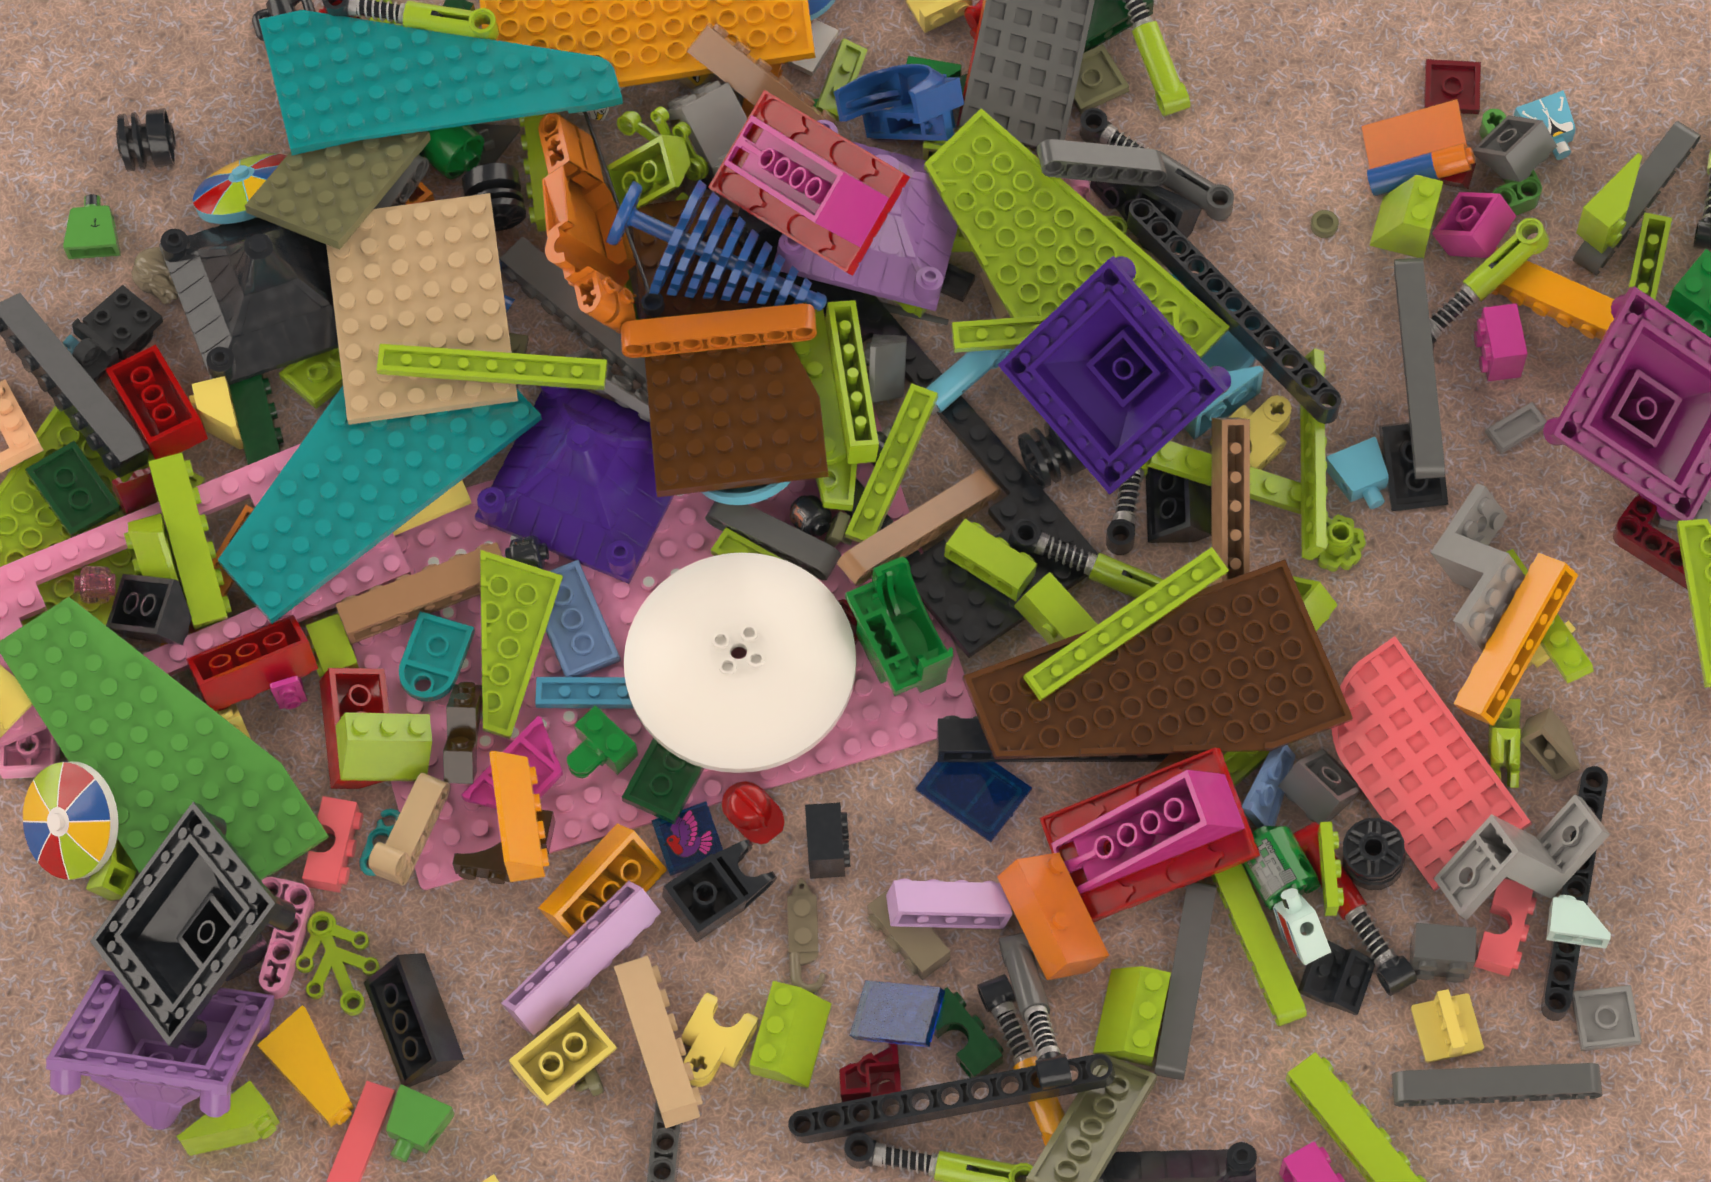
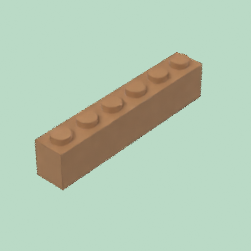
M708 23L688 48L687 52L724 82H729L734 90L754 106L763 91L766 90L816 121L828 120L838 129V125L835 124L837 119L826 110H823L821 113L813 106L815 101L803 92L801 95L796 93L792 89L794 85L782 75L779 78L770 72L772 67L761 58L756 61L749 55L751 50L740 41L736 43L731 41L727 37L729 33L716 23L713 26Z
M1212 418V547L1229 569L1225 575L1213 582L1212 585L1250 572V419Z
M498 543L482 544L475 551L467 554H456L444 563L428 565L422 571L413 575H402L395 582L384 586L376 585L364 594L358 596L351 595L342 599L340 603L335 605L350 643H357L416 620L420 611L431 614L480 595V550L503 557Z

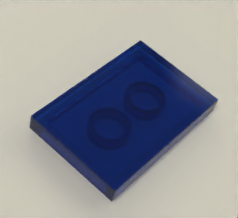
M865 980L849 1036L856 1040L930 1047L945 990L934 986Z

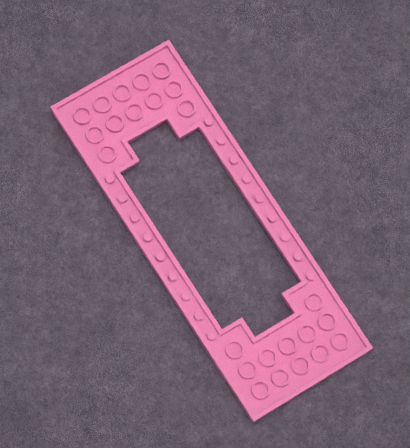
M300 444L196 486L198 487L202 502L196 504L199 515L205 514L207 516L248 498H251L254 507H256ZM159 502L0 567V641L21 628L22 624L20 621L47 611L37 585L127 549L124 533L128 532V522L159 513L162 514ZM391 533L277 621L294 615L299 623L335 608V604L340 603L345 597L351 595L358 596L368 592L370 588L376 585L384 586L395 582L402 575H411L409 566L394 534ZM254 607L187 635L183 645L166 644L143 655L168 675L173 676L189 669L187 658L271 624V622L257 607ZM0 654V665L14 676ZM33 705L0 738V748L47 728Z

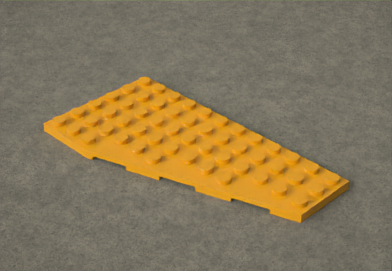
M479 0L480 8L489 9L495 15L499 29V35L496 40L602 57L614 67L620 88L713 74L711 70L687 52L690 45L708 23L713 26L716 23L722 26L729 33L727 37L734 43L740 41L751 50L749 55L756 61L761 58L769 65L816 58L808 0ZM482 24V29L487 28L489 25Z

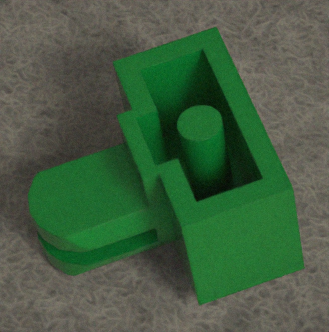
M595 705L574 725L577 737L582 742L568 754L567 764L571 774L577 778L583 779L589 776L599 765L603 766L604 764L618 775L638 756L636 743Z

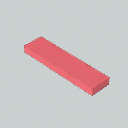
M366 1081L326 1182H361L396 1094L394 1089Z

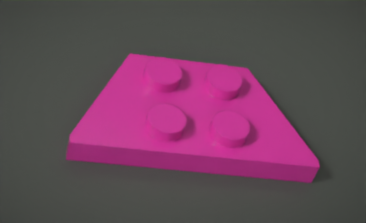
M538 715L503 752L528 757L530 767L535 766L538 784H533L534 794L539 793L541 798L563 775V771L543 720ZM491 764L461 794L464 801L497 809Z

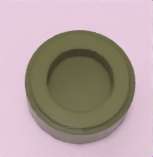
M1320 210L1312 216L1310 227L1316 236L1329 238L1337 232L1339 220L1333 212Z

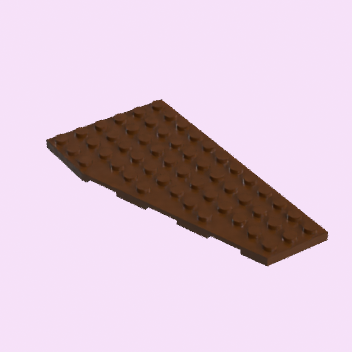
M709 197L702 198L688 234H692ZM689 199L647 204L637 210L676 227ZM719 205L716 207L709 228L702 240L704 242H708L722 212ZM729 224L718 246L722 250L732 232ZM633 227L635 248L650 288L663 254L669 244ZM739 243L733 254L738 257L742 251ZM681 249L659 292L663 296L665 309L660 316L650 317L644 313L641 299L647 292L637 266L641 319L772 307L769 300H767L765 305L757 304L762 291L759 282H757L748 303L739 302L748 280L745 276L741 277L731 300H721L732 273L729 269H726L713 298L703 299L706 287L716 266L714 262H711L694 298L685 297L688 285L701 258L696 255L676 296L667 295L674 273L685 251ZM791 343L645 357L657 497L829 477L820 397Z
M1285 559L1203 589L1041 701L1023 676L1088 631L963 675L962 677L994 759L1202 753L1212 748H1220L1221 752L1272 751L1348 723L1353 719Z

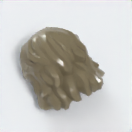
M152 247L140 252L135 258L131 271L134 283L143 292L155 295L163 304H169L172 300H176L178 294L160 247Z

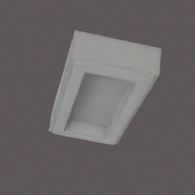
M1531 402L1487 428L1485 434L1500 454H1503L1543 430L1547 421L1534 403Z

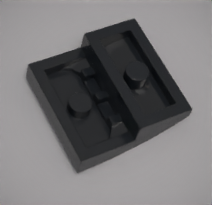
M1327 940L1331 953L1307 964L1298 991L1300 994L1317 1002L1353 1015H1358L1375 967L1374 959L1353 948L1346 950Z

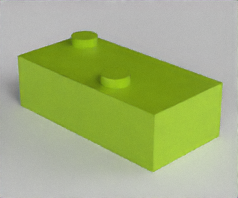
M1050 572L1014 605L1048 644L1091 630L1098 625Z

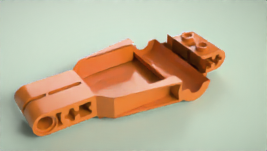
M556 112L548 113L542 117L538 126L548 175L542 179L548 237L545 255L550 262L563 269L564 278L568 280L570 286L575 288L580 310L621 334V325L636 319L633 306L636 295L624 287L629 280L627 270L634 267L636 261L626 233H624L617 245H611L606 242L618 210L613 201L612 193L604 183L598 154L591 135Z

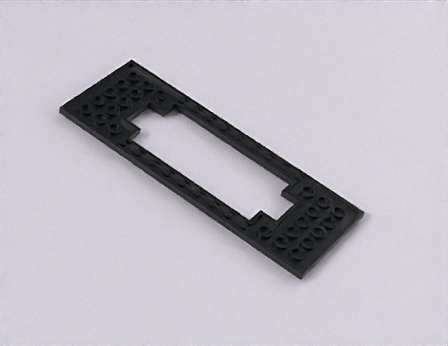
M780 271L779 276L786 279L788 273ZM797 276L794 284L801 287L805 278ZM808 279L812 283L809 290L825 295L827 302L856 301L862 343L869 338H873V334L907 336L905 377L910 383L927 388L942 375L941 371L876 296ZM772 289L768 298L771 306H774L780 293L775 289ZM788 295L784 305H792L796 298ZM827 302L823 308L824 318L826 316ZM962 396L958 397L941 413L937 411L939 417L1007 494L1005 498L988 509L989 516L1003 531L995 536V538L1000 537L1008 542L1014 524L1020 519L1028 518L1037 522L1040 529L1043 530L1042 532L1050 535V538L1054 536L1056 541L1061 540L1063 544L1069 543L1070 547L1076 545L1078 550L1083 549L1085 553L1090 552L1091 554L1098 555L1096 550ZM857 478L855 481L852 511L844 510L850 515L851 519L865 489ZM888 514L880 530L894 522ZM1018 533L1022 540H1031L1028 534ZM944 539L922 554L916 550L905 557L909 562L911 574L923 605L968 658L1025 620L1024 616L1014 605L1049 572L1066 590H1069L1088 576L1081 569L1077 571V568L1074 566L1070 568V565L1067 563L1063 565L1060 560L1055 562V558L1051 557L1048 559V555L1044 554L1041 556L1034 552L1033 554L1029 553L1028 555L1037 563L1035 577L1017 601H1014L944 557L947 543Z

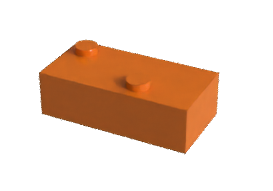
M1059 852L1017 859L997 876L1046 980L1088 973L1110 956Z

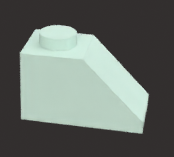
M1570 895L1553 897L1549 907L1546 940L1607 948L1611 934L1584 901L1576 900L1575 897Z

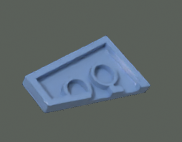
M1288 745L1269 752L1242 804L1245 815L1257 828L1275 826L1284 797V791L1278 785L1292 769L1296 756Z

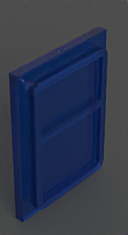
M936 762L915 788V791L991 843L1008 820L1013 817L1015 811L1032 791V787L996 762Z

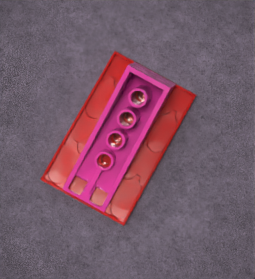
M764 90L708 188L853 276L859 266V262L865 256L873 242V238L879 232L888 216V212L890 213L910 176Z
M1212 748L1039 818L1051 853H1060L1093 923L1260 856L1220 748Z

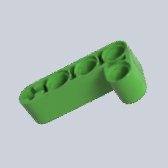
M1489 109L1483 114L1479 130L1482 140L1507 117L1503 111ZM1533 169L1527 179L1521 182L1503 179L1505 185L1499 186L1493 191V193L1501 194L1517 216L1536 208L1542 192V185ZM1523 192H1529L1533 196H1526Z

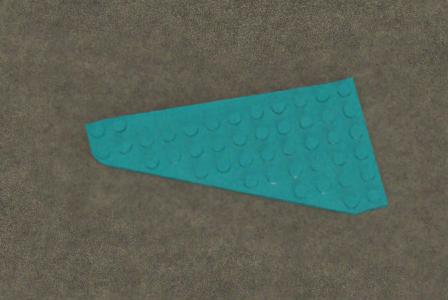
M298 10L259 19L292 156L359 140L568 111V114L623 104L614 67L606 59L599 56L428 31L345 16H332L326 13Z

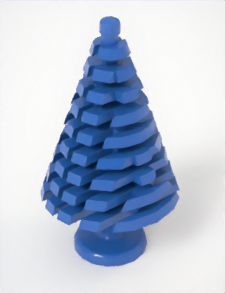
M701 180L696 184L676 227L636 209L643 189L639 183L633 181L615 217L606 242L611 245H617L628 226L635 227L668 242L669 245L663 254L649 293L659 294L675 263L676 257L680 250L683 249L685 251L674 273L667 295L676 296L696 255L701 258L688 285L685 297L694 298L711 262H714L716 266L706 287L703 299L713 298L726 269H729L732 273L721 300L730 301L741 277L745 276L748 280L740 296V303H748L757 282H760L764 286L757 304L765 305L772 289H775L780 293L774 306L784 305L788 295L796 298L793 304H810L818 311L825 307L827 297L819 292L815 293L809 290L812 283L806 277L801 287L794 284L799 270L793 265L786 279L779 276L785 262V258L778 254L770 272L763 269L773 247L767 241H765L755 264L749 262L759 234L753 229L739 257L733 255L746 225L740 216L723 250L718 248L733 212V209L727 204L723 208L708 242L702 241L720 199L714 192L709 197L692 234H688L707 186Z

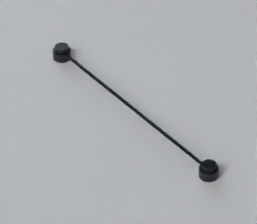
M587 111L583 112L586 123L588 125L591 137L593 139L614 202L616 204L617 210L619 211V200L617 198L614 186L612 184L608 169L606 167ZM627 227L625 233L647 292L641 299L643 311L650 317H658L665 309L663 296L660 293H649L650 288Z

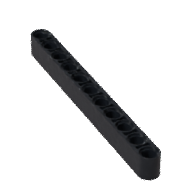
M1143 198L1133 200L1129 206L1127 218L1129 230L1194 296L1230 326L1228 331L1318 422L1323 424L1334 422L1337 419L1342 400L1340 393L1149 200ZM1322 404H1328L1332 407H1325Z
M1088 1055L1067 1059L1070 1071L1077 1072L1078 1077L1071 1084L1045 1090L1034 1087L1033 1083L1038 1078L1036 1066L799 1110L790 1116L788 1127L797 1141L809 1144L846 1137L854 1133H867L1105 1088L1114 1081L1115 1070L1111 1060L1106 1055ZM1097 1066H1107L1108 1071L1104 1076L1097 1077L1093 1075V1070ZM1007 1083H1018L1019 1087L1014 1093L1008 1094L1004 1092V1087ZM979 1088L989 1089L988 1095L983 1099L974 1098L975 1091ZM951 1093L959 1095V1099L955 1104L947 1105L944 1103L947 1095ZM919 1100H929V1105L926 1109H915V1104ZM896 1104L900 1106L896 1115H885V1111L890 1105ZM860 1111H870V1116L866 1121H856V1116ZM830 1117H840V1122L837 1126H826V1122ZM801 1122H811L807 1132H797V1127Z

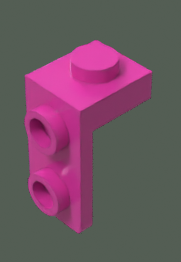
M294 676L270 684V689L279 709H294L299 707L301 703L308 701L301 677Z

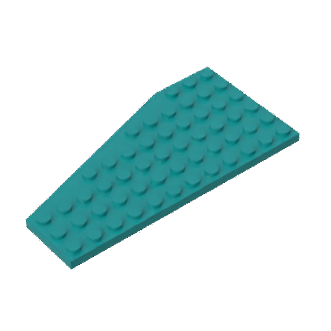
M342 386L218 558V562L273 624L541 421V414L517 389L518 401L349 425L344 388Z

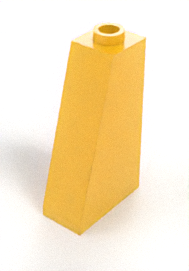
M302 1005L257 1046L269 1062L332 1128L336 1123L341 1125L347 1121L354 1107L308 1011Z

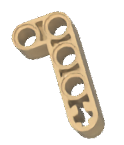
M421 773L418 776L386 844L378 842L371 851L368 864L375 875L402 886L407 883L448 798L450 783L425 773Z

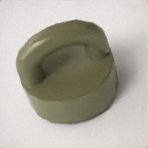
M595 1067L584 1075V1080L574 1086V1090L577 1092L590 1089L593 1097L605 1091Z

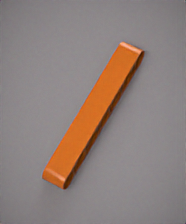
M792 304L631 320L621 325L622 354L629 358L808 341L815 338L817 334L815 309L810 304Z

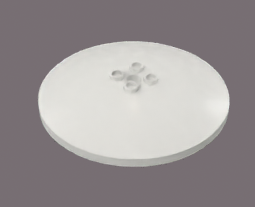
M728 553L708 557L683 567L660 583L647 597L637 612L628 633L624 653V675L627 691L639 720L652 737L669 752L693 765L709 770L730 773L756 772L783 765L800 757L822 741L833 729L842 716L852 694L856 675V649L853 632L842 606L830 590L816 577L795 564L773 556L757 553ZM742 647L747 651V654L742 659H735L731 656L732 650Z

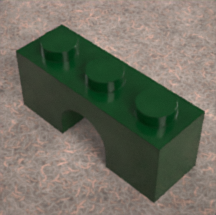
M946 987L919 1008V1016L937 1039L951 1030L962 1032L967 1037L968 1043L962 1050L956 1053V1062L969 1078L987 1075L1003 1063L1002 1053L1004 1050L994 1037L989 1039L984 1033L985 1026L975 1014L971 1016L965 1009L967 1004L958 992L952 993Z

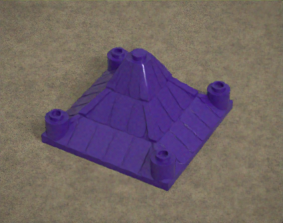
M1124 256L1109 258L998 364L1000 369L1109 495L1133 477L1139 468L1231 386V376L1228 371L1220 366L1209 368L1190 345L1184 341V338L1168 322L1157 307L1151 303V300L1144 292L1138 288L1133 281L1136 275L1135 265L1129 258Z
M540 386L541 392L534 407L541 414L542 420L515 440L492 486L479 493L477 498L478 510L475 514V520L517 538L535 535L541 543L547 544L549 551L573 561L579 560V563L630 584L674 497H657L650 422L638 416L639 412L631 408L622 407L614 401L605 399L587 390Z

